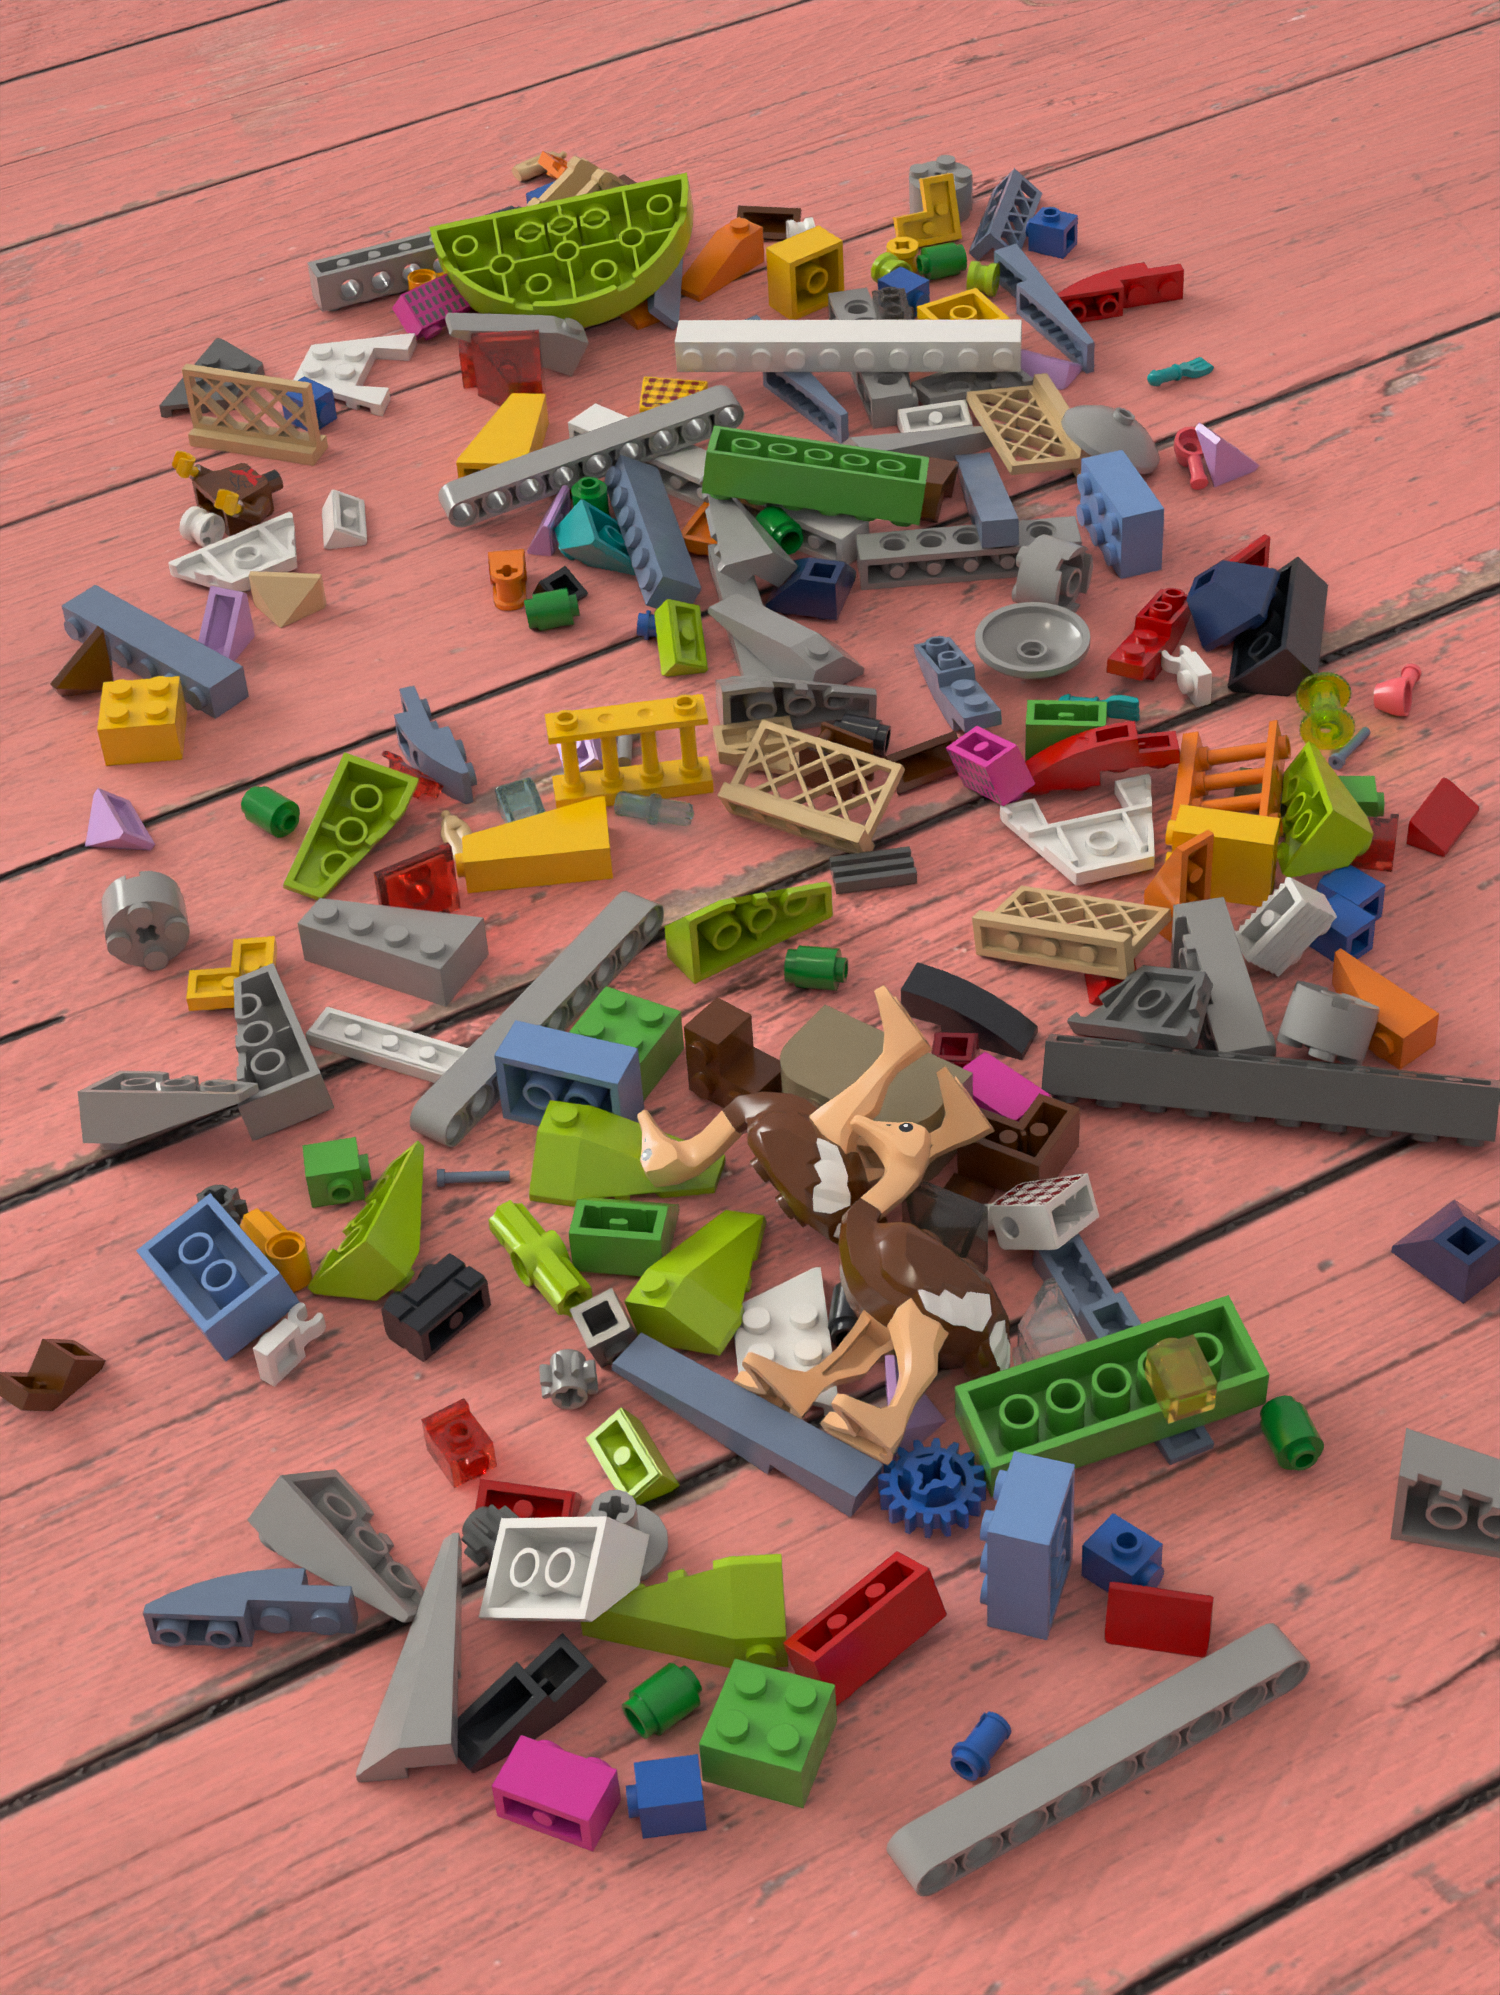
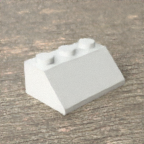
M607 1516L501 1518L479 1618L489 1621L592 1622L639 1586L649 1534Z

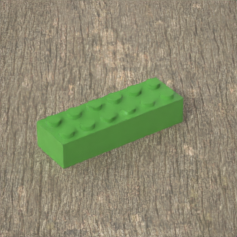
M714 425L706 451L702 493L710 494L711 497L718 500H728L732 497L746 499L748 503L753 505L773 503L793 511L807 508L818 510L819 513L827 516L847 514L854 515L856 519L861 521L881 519L888 520L896 526L907 527L912 524H920L929 457Z
M1227 1295L955 1386V1416L970 1451L975 1454L976 1464L983 1465L984 1481L990 1496L993 1497L999 1470L1008 1471L1014 1451L1075 1464L1076 1469L1264 1405L1266 1403L1270 1374L1232 1300Z

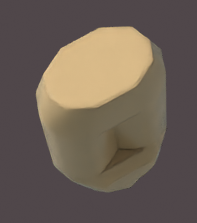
M564 151L561 153L547 152L563 159L567 157ZM540 155L515 165L512 168L514 177L518 181H523L547 172L538 163Z
M444 810L441 813L443 818L441 822V838L455 861V854L463 853L462 836L472 834L473 832L466 822L455 815H451L448 810Z

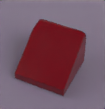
M935 1032L931 1054L963 1068L980 1056L978 1033Z

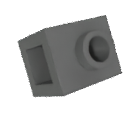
M612 1288L569 1309L588 1350L601 1368L612 1365L638 1336L625 1307Z

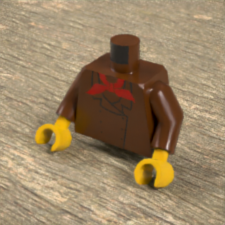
M176 451L172 467L176 469L180 477H190L197 506L205 509L208 513L221 516L225 523L224 532L229 537L253 525H259L266 517L273 514L272 493L284 487L282 478L275 469L260 475L247 463H240L221 470L212 471L199 464L194 466L196 458L190 453Z

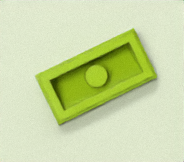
M666 599L654 614L662 676L706 673L708 665L700 605Z
M622 1407L585 1438L614 1488L629 1493L633 1496L637 1505L667 1494L680 1486L642 1422Z

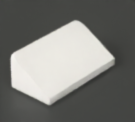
M966 399L898 409L897 426L900 433L973 427Z
M331 490L322 508L324 548L337 549L366 545L367 529L364 500L337 490Z

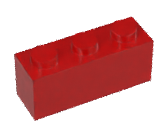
M896 1551L784 1641L783 1646L796 1675L835 1685L837 1707L881 1669L888 1666L892 1660L915 1641L924 1636L932 1627L946 1617L947 1613L930 1569Z

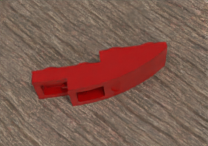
M1145 262L1125 265L1082 279L1068 286L1057 295L1079 323L1123 316L1124 308L1183 299L1184 269L1181 264L1148 268Z
M1178 588L1160 589L1136 615L1133 632L1108 657L1106 673L1143 681L1145 678L1155 680L1163 669L1161 667L1162 651L1166 650L1169 655H1172L1191 617L1186 600L1188 595L1183 590Z
M1134 720L1109 724L1072 735L1047 747L1025 762L1035 785L1024 793L1043 795L1052 790L1062 789L1083 791L1091 786H1101L1100 771L1121 773L1130 768L1150 767L1161 769L1170 764L1180 763V748L1176 731L1137 734Z

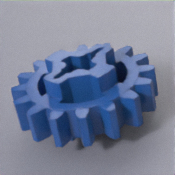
M939 1438L933 1439L931 1447H924L919 1439L913 1440V1451L910 1452L899 1446L896 1452V1461L892 1460L889 1465L883 1463V1474L878 1475V1493L880 1494L881 1510H889V1522L891 1524L904 1520L905 1533L911 1534L917 1527L923 1528L925 1538H931L933 1529H941L946 1537L951 1536V1525L954 1524L967 1529L969 1527V1515L979 1517L981 1515V1502L986 1501V1482L984 1481L983 1465H975V1454L972 1451L959 1455V1443L953 1442L945 1449L941 1448Z

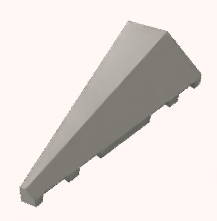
M982 426L849 437L842 443L844 445L951 461L955 460L954 455L973 454L993 447ZM1007 437L1004 438L1007 441L1013 440Z
M703 477L699 480L700 485L703 484ZM702 494L703 501L710 504L705 510L710 535L718 543L714 548V554L722 558L717 565L719 572L743 585L754 574L780 587L796 570L797 564L737 498L731 497L728 500H718L711 497L710 494Z
M452 1533L443 1540L356 1772L358 1782L408 1778V1768L457 1764L458 1679H461L462 1542L459 1533Z

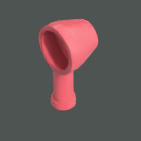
M1184 427L1175 436L1174 452L1177 462L1184 467H1189L1191 488L1200 490L1209 483L1202 463L1204 454L1196 433V427Z
M1412 663L1406 664L1401 671V677L1376 684L1374 690L1375 708L1391 715L1407 717L1412 705V689L1422 674L1420 667Z

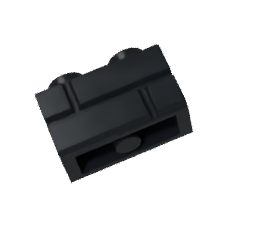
M451 1253L447 1254L437 1264L425 1266L415 1282L403 1292L396 1291L391 1294L381 1309L385 1332L388 1338L403 1349L406 1347L410 1354L422 1362L426 1361L491 1306L488 1282L483 1274L470 1266L466 1267L463 1261Z

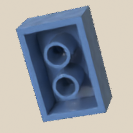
M1123 450L1082 458L1081 474L1077 476V486L1081 494L1080 504L1076 507L1077 519L1079 524L1085 526L1090 533L1093 545L1098 546L1102 551L1106 564L1113 567L1120 579L1162 570L1164 507Z
M515 1020L494 1055L502 1113L505 1119L539 1127L549 1100L594 1106L635 1122H639L637 1114L644 1110L638 1048Z
M211 1193L136 1250L157 1280L225 1361L233 1357L286 1315L294 1305L300 1303L280 1272Z
M1014 1451L1008 1471L999 1470L993 1499L997 1501L994 1511H985L980 1529V1541L986 1542L980 1562V1572L986 1573L981 1588L980 1603L987 1605V1626L1039 1639H1048L1073 1559L1075 1464Z

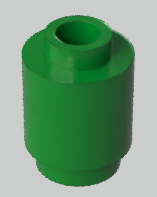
M954 242L924 247L916 259L919 274L924 275L928 280L959 275L960 271H965L967 268L966 251L962 244L956 245Z
M584 477L572 486L573 507L582 498L610 516L607 485L603 481L595 477Z
M769 506L757 515L756 520L788 555L799 550L803 543L801 526L782 508Z
M567 588L532 594V599L524 600L530 629L539 628L540 631L574 625L573 617L580 616L576 594L569 595Z
M267 786L252 787L242 798L241 810L245 814L246 819L277 838L287 836L295 830L299 823V806L294 801Z
M799 945L797 949L787 950L784 965L785 982L794 983L796 988L837 991L839 983H846L848 958L842 957L839 948Z
M1287 1395L1268 1401L1260 1411V1428L1279 1466L1287 1470L1297 1471L1310 1468L1322 1454L1324 1443L1305 1406L1297 1402L1292 1396Z
M668 1663L629 1692V1699L622 1704V1710L632 1728L642 1738L647 1739L653 1734L660 1736L700 1706L701 1702L698 1694L702 1691V1686L696 1675L687 1666L683 1665L679 1668L674 1663Z

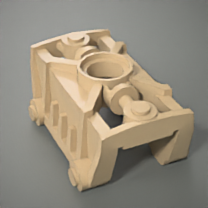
M573 156L567 162L568 168L539 198L533 197L527 203V206L616 188L627 184L613 173L600 169L588 160Z

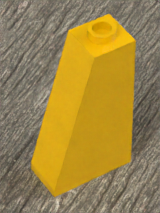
M512 393L456 461L458 479L542 449L549 424L546 394Z
M605 796L591 798L462 836L463 853L455 854L457 877H465L467 893L613 879Z

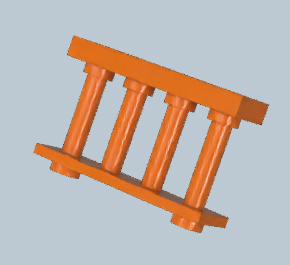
M1278 720L1269 721L1267 742L1210 750L1208 746L1203 747L1199 731L1183 733L1171 820L1176 821L1180 804L1232 812L1260 810L1259 815L1280 818L1279 837H1282L1283 823L1280 805L1285 759L1291 758V746L1288 735H1281ZM1265 758V765L1261 768L1211 775L1206 774V771L1211 770L1214 765ZM1262 784V793L1203 801V796H1207L1209 791Z

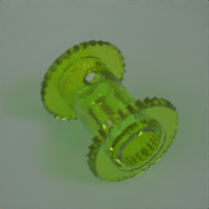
M1321 672L1308 676L1300 683L1296 691L1298 706L1307 713L1306 716H1303V720H1301L1299 725L1300 736L1305 744L1310 741L1319 750L1338 749L1347 744L1355 732V720H1353V716H1350L1347 710H1344V707H1347V703L1350 702L1349 699H1351V687L1346 682V679L1335 673ZM1320 729H1330L1331 731L1324 733Z

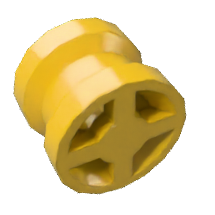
M910 237L891 239L887 243L886 252H890L897 256L899 260L910 264L912 272L916 273L918 271L916 255L919 252V243Z

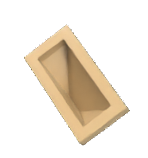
M250 571L248 575L254 605L280 628L326 607L322 574Z

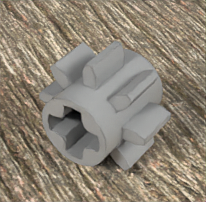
M560 1350L551 1356L550 1365L541 1364L539 1366L542 1398H551L553 1404L559 1408H579L586 1403L588 1394L598 1393L595 1360L586 1361L585 1356L577 1350Z

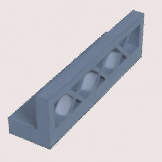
M1015 168L993 189L969 250V254L977 261L992 247L998 250L1016 243L1021 249L1026 239L1027 222L1030 218L1034 217L1042 192ZM1023 192L1030 198H1025ZM1016 206L1019 207L1022 214H1019ZM1010 222L1013 223L1016 230L1012 229ZM1001 238H1006L1008 244L1005 243Z

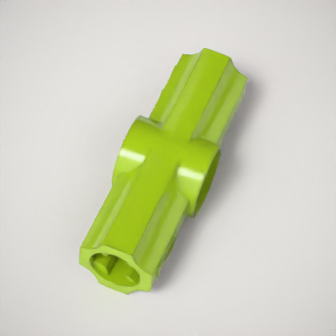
M509 1200L497 1206L493 1216L488 1219L489 1228L510 1254L514 1270L522 1283L527 1287L535 1285L558 1315L564 1314L570 1318L573 1317L569 1309L593 1298L592 1287L570 1262L568 1251L560 1236L554 1230L546 1232L522 1203L517 1204Z

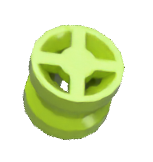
M885 252L880 254L872 264L871 277L873 281L878 283L879 278L899 267H903L911 272L912 268L910 264L899 260L894 254Z
M971 261L967 274L966 289L977 288L987 296L995 297L1000 281V265L998 263H991L986 266L982 265L979 261Z

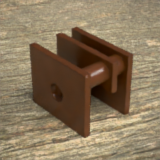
M824 721L821 723V733L817 736L818 738L873 755V740ZM808 747L799 751V768L820 759L817 749ZM845 758L829 765L834 779L856 770L853 762ZM825 768L803 776L806 786L812 789L829 782ZM874 772L864 776L865 780L872 782L874 780ZM860 779L838 788L844 802L852 799V793L856 795L861 793ZM834 791L826 793L827 795L836 798Z

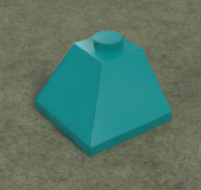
M581 498L554 529L560 552L572 561L577 559L590 567L636 576L618 521Z

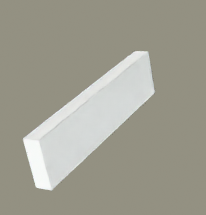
M330 1007L325 1008L305 1034L308 1045L433 1083L468 1049Z

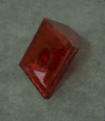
M539 329L471 334L478 396L501 407L512 393L545 394L546 387Z
M448 842L373 873L379 905L441 913H451L461 909L452 846Z

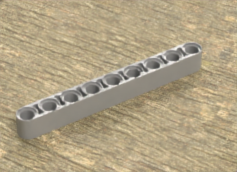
M714 386L450 481L440 489L438 500L452 525L461 528L553 496L559 492L562 485H567L571 489L576 482L584 477H595L597 479L605 477L608 469L616 464L620 455L644 463L710 439L714 425L737 428L744 419V411L727 386Z
M628 891L619 893L417 1101L410 1116L411 1129L446 1146H456L500 1100L494 1055L515 1020L565 1031L597 998L605 986H608L658 933L664 919L663 906Z
M1270 1623L1260 1626L906 1824L889 1840L886 1848L887 1853L918 1895L922 1897L932 1895L1291 1691L1304 1680L1309 1672L1310 1663L1277 1625Z

